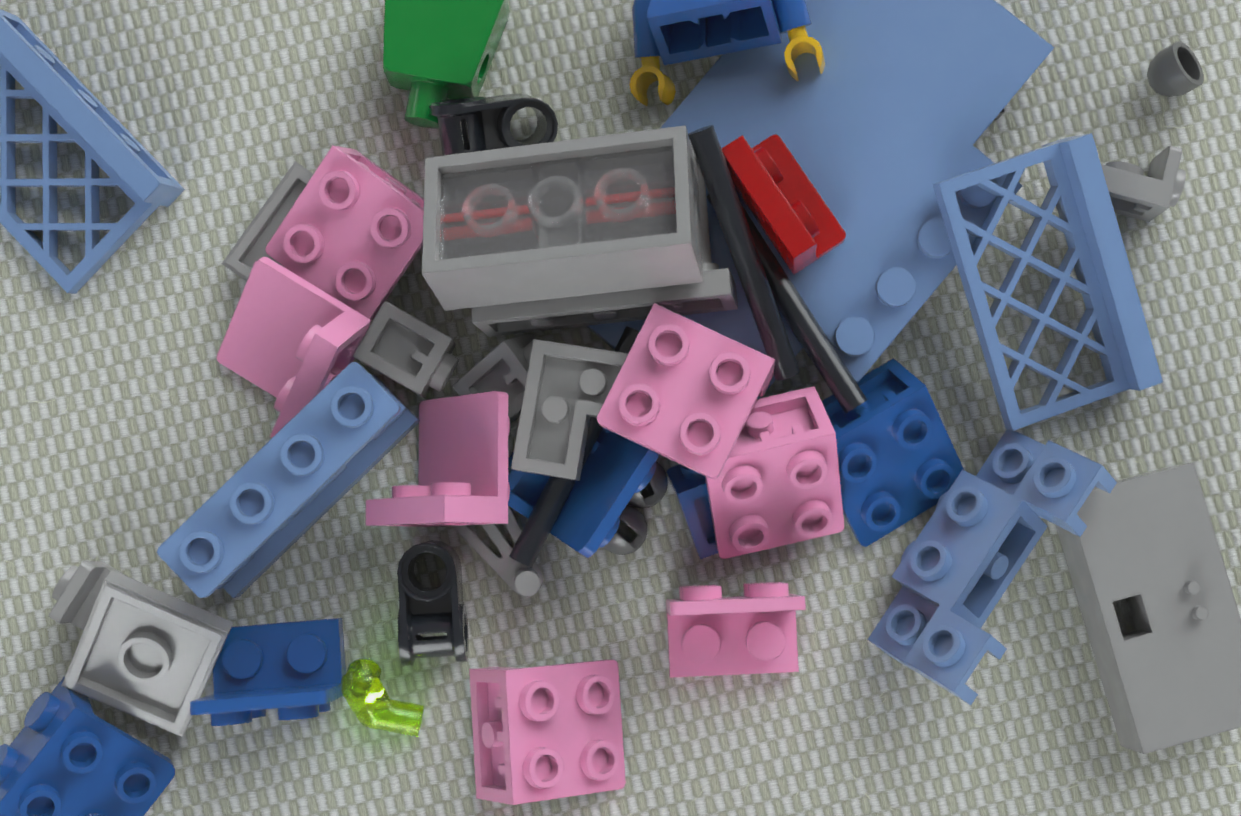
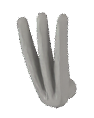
M508 506V524L506 526L514 543H516L521 530ZM495 524L482 525V527L502 554L500 558L466 525L452 526L515 593L520 596L530 597L539 591L543 584V576L537 562L535 561L533 567L530 568L509 557L513 548L509 546Z

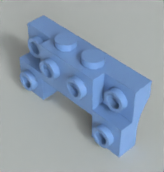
M1006 430L976 476L962 469L949 491L939 498L935 512L917 539L905 549L901 562L892 575L902 585V588L867 640L906 667L936 683L967 704L972 705L978 694L965 683L986 652L1000 660L1007 650L1006 647L991 634L982 630L981 627L1048 527L1040 517L1081 537L1087 525L1077 513L1094 487L1111 493L1117 482L1103 465L1050 440L1044 445L1017 431Z

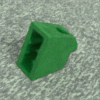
M385 0L383 69L390 86L410 91L404 117L406 122L424 128L439 129L437 117L430 115L429 104L447 100V98L479 96L508 22L510 13L508 0Z

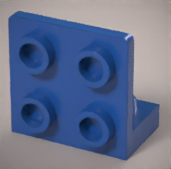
M894 358L861 378L857 384L868 400L845 414L834 395L822 401L836 433L843 514L856 540L864 547L869 546L935 506L939 498L949 491L962 469L964 470L926 385Z
M342 618L232 627L213 669L214 694L190 701V715L210 714L211 726H227L250 723L252 718L266 716V709L278 708V720L318 717L320 712L330 711V702L348 694Z

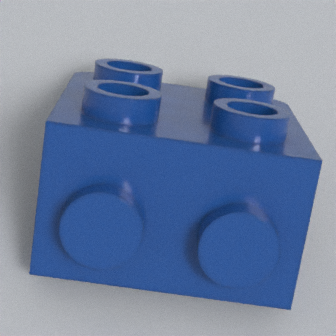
M603 428L581 471L580 481L575 482L550 533L584 557H591L599 548L607 545L614 537L620 523L619 516L634 493L640 492L651 481L656 470V460L660 454ZM513 451L508 458V482L510 485L508 506L529 518L550 476L511 469Z
M63 677L51 693L44 692L34 701L24 720L25 727L10 745L3 744L0 746V816H144L174 778L175 768L172 761L165 755L96 716L88 697L62 686L65 678Z

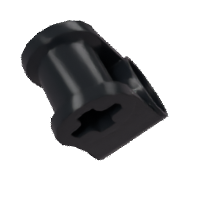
M513 93L492 97H464L429 104L430 115L436 116L438 119L442 147L441 156L554 142L557 136L558 121L555 112L547 103L527 94ZM531 107L537 117V127L529 138L515 140L510 131V121L519 109Z
M431 540L414 545L404 552L399 561L397 571L399 592L398 646L401 664L403 666L413 665L416 658L454 656L457 662H468V619L466 606L463 602L462 566L459 555L451 546L442 541ZM424 552L438 555L445 563L447 569L446 578L439 587H426L415 577V562L418 556ZM447 633V635L443 636H421V634Z

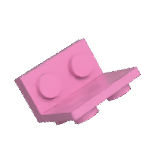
M332 145L267 244L265 251L289 271L370 320H373L384 301H386L423 246L424 198L356 149Z
M262 257L255 261L218 351L217 361L276 397L274 409L279 411L280 414L270 435L273 438L342 370L354 361L353 355L372 320L270 258Z
M654 303L597 416V421L603 428L710 479H716L719 477L757 397L763 398L774 376L775 359Z
M815 386L756 399L719 477L710 479L705 476L716 547L722 559L827 536L844 530L836 433Z
M490 391L421 401L419 404L418 485L392 486V498L366 500L365 526L443 527L508 524V501L510 497V485L508 482V436L510 433L508 394L506 392Z
M782 582L743 584L744 596L722 597V586L718 585L679 586L680 599H666L670 678L799 672L796 610H806L805 596L789 594L788 583Z
M596 660L525 668L483 667L469 669L476 799L517 805L613 791L625 787L619 668L616 660Z

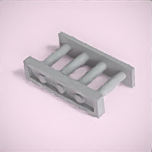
M695 153L694 157L698 167L703 282L471 308L472 323L488 337L644 320L647 318L654 303L681 316L738 309L736 283L729 268L719 269L718 264L712 263L706 186Z

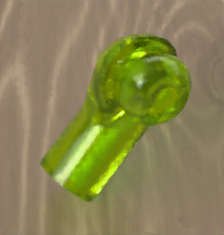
M361 658L350 663L347 673L341 679L342 694L358 721L367 728L418 737L425 705L390 699L380 681L382 670L373 660Z

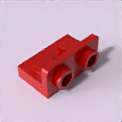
M742 135L722 148L737 192L793 275L845 241L846 233L779 135H771L753 148L750 147Z

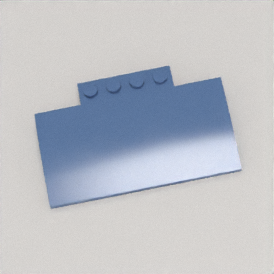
M805 0L812 23L806 26L808 36L813 37L820 43L824 54L825 68L822 74H820L816 56L811 53H802L794 61L799 81L791 77L784 56L786 46L790 41L788 34L782 33V43L722 54L661 127L668 128L686 125L689 134L697 129L713 125L721 149L742 135L751 148L771 135L776 134L780 136L846 233L845 241L793 275L738 192L737 194L745 211L857 383L956 266L933 184L994 164L991 159L979 151L973 144L1054 49L1051 44L995 0ZM1008 174L991 179L990 181L1002 187ZM1019 182L1013 192L1014 194L1022 187ZM976 185L956 191L955 194L962 218L981 228L997 196ZM706 187V196H707V195L709 194V192H708V189H707V187ZM707 199L712 263L718 264L719 269L729 268L736 283L738 309L682 316L767 355L718 217ZM967 233L972 247L976 237ZM780 313L796 357L803 347ZM646 319L588 325L586 327L611 348L615 349L626 326L640 332ZM773 376V378H772V380H771V382H770V384H769L767 390H768V389L770 388V386L775 382V377H774V376Z

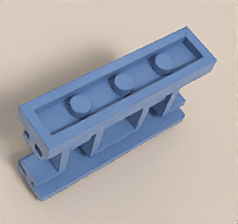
M351 362L158 547L157 553L159 557L199 598H207L216 589L222 588L232 598H239L418 425L420 420L376 375L372 376L359 363Z

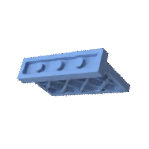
M0 9V223L67 293L76 294L160 205L169 207L185 189L18 16ZM15 79L24 89L15 90ZM15 99H35L42 106V134H15ZM57 123L68 134H57ZM16 143H42L43 179H16ZM57 143H77L85 151V178H57ZM99 167L110 178H99ZM16 187H43V223H24L16 214ZM57 187H85V223H58ZM99 187H120L135 205L117 223H100ZM33 231H43V242ZM58 231H85V257L72 271L58 258ZM100 231H109L100 240Z
M1092 133L1066 137L1042 145L1041 148L933 184L1003 422L1007 430L1014 431L1129 389L1141 391L1163 383ZM1043 162L1050 189L1041 207H1038L1013 192L1024 169ZM1008 174L1002 187L990 181L991 179ZM976 185L997 196L981 228L962 218L955 194L956 191ZM1008 203L1035 217L1020 249L992 235ZM1055 206L1057 208L1059 218L1052 214ZM1046 224L1063 232L1067 242L1068 250L1058 269L1031 255ZM967 233L976 237L972 247ZM987 244L1015 258L999 290L982 282L978 272L977 264ZM1026 265L1053 278L1038 310L1011 297ZM1073 268L1075 270L1077 279L1070 276ZM1065 285L1082 294L1086 308L1076 330L1049 317ZM986 295L994 299L990 309ZM1006 305L1033 319L1017 352L999 342L995 329ZM1044 326L1071 339L1055 371L1029 358ZM1091 329H1092V332H1093L1095 341L1092 340V339H1090V338H1088V335H1089ZM1083 346L1099 354L1106 380L1087 387H1083L1067 378ZM1004 356L1012 359V362L1008 369L1006 366ZM1025 366L1050 379V382L1039 404L1020 410L1014 387ZM1062 387L1073 391L1058 397Z

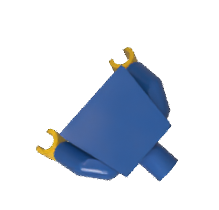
M634 0L632 6L635 58H641V67L632 75L629 86L636 100L646 107L648 105L647 90L655 81H659L658 95L660 101L670 105L675 98V84L671 78L660 70V57L664 66L780 44L782 43L781 34L787 33L790 42L786 46L784 56L791 77L799 81L794 61L802 53H811L816 56L820 74L824 71L825 59L822 47L816 39L808 36L806 26L812 23L805 0Z

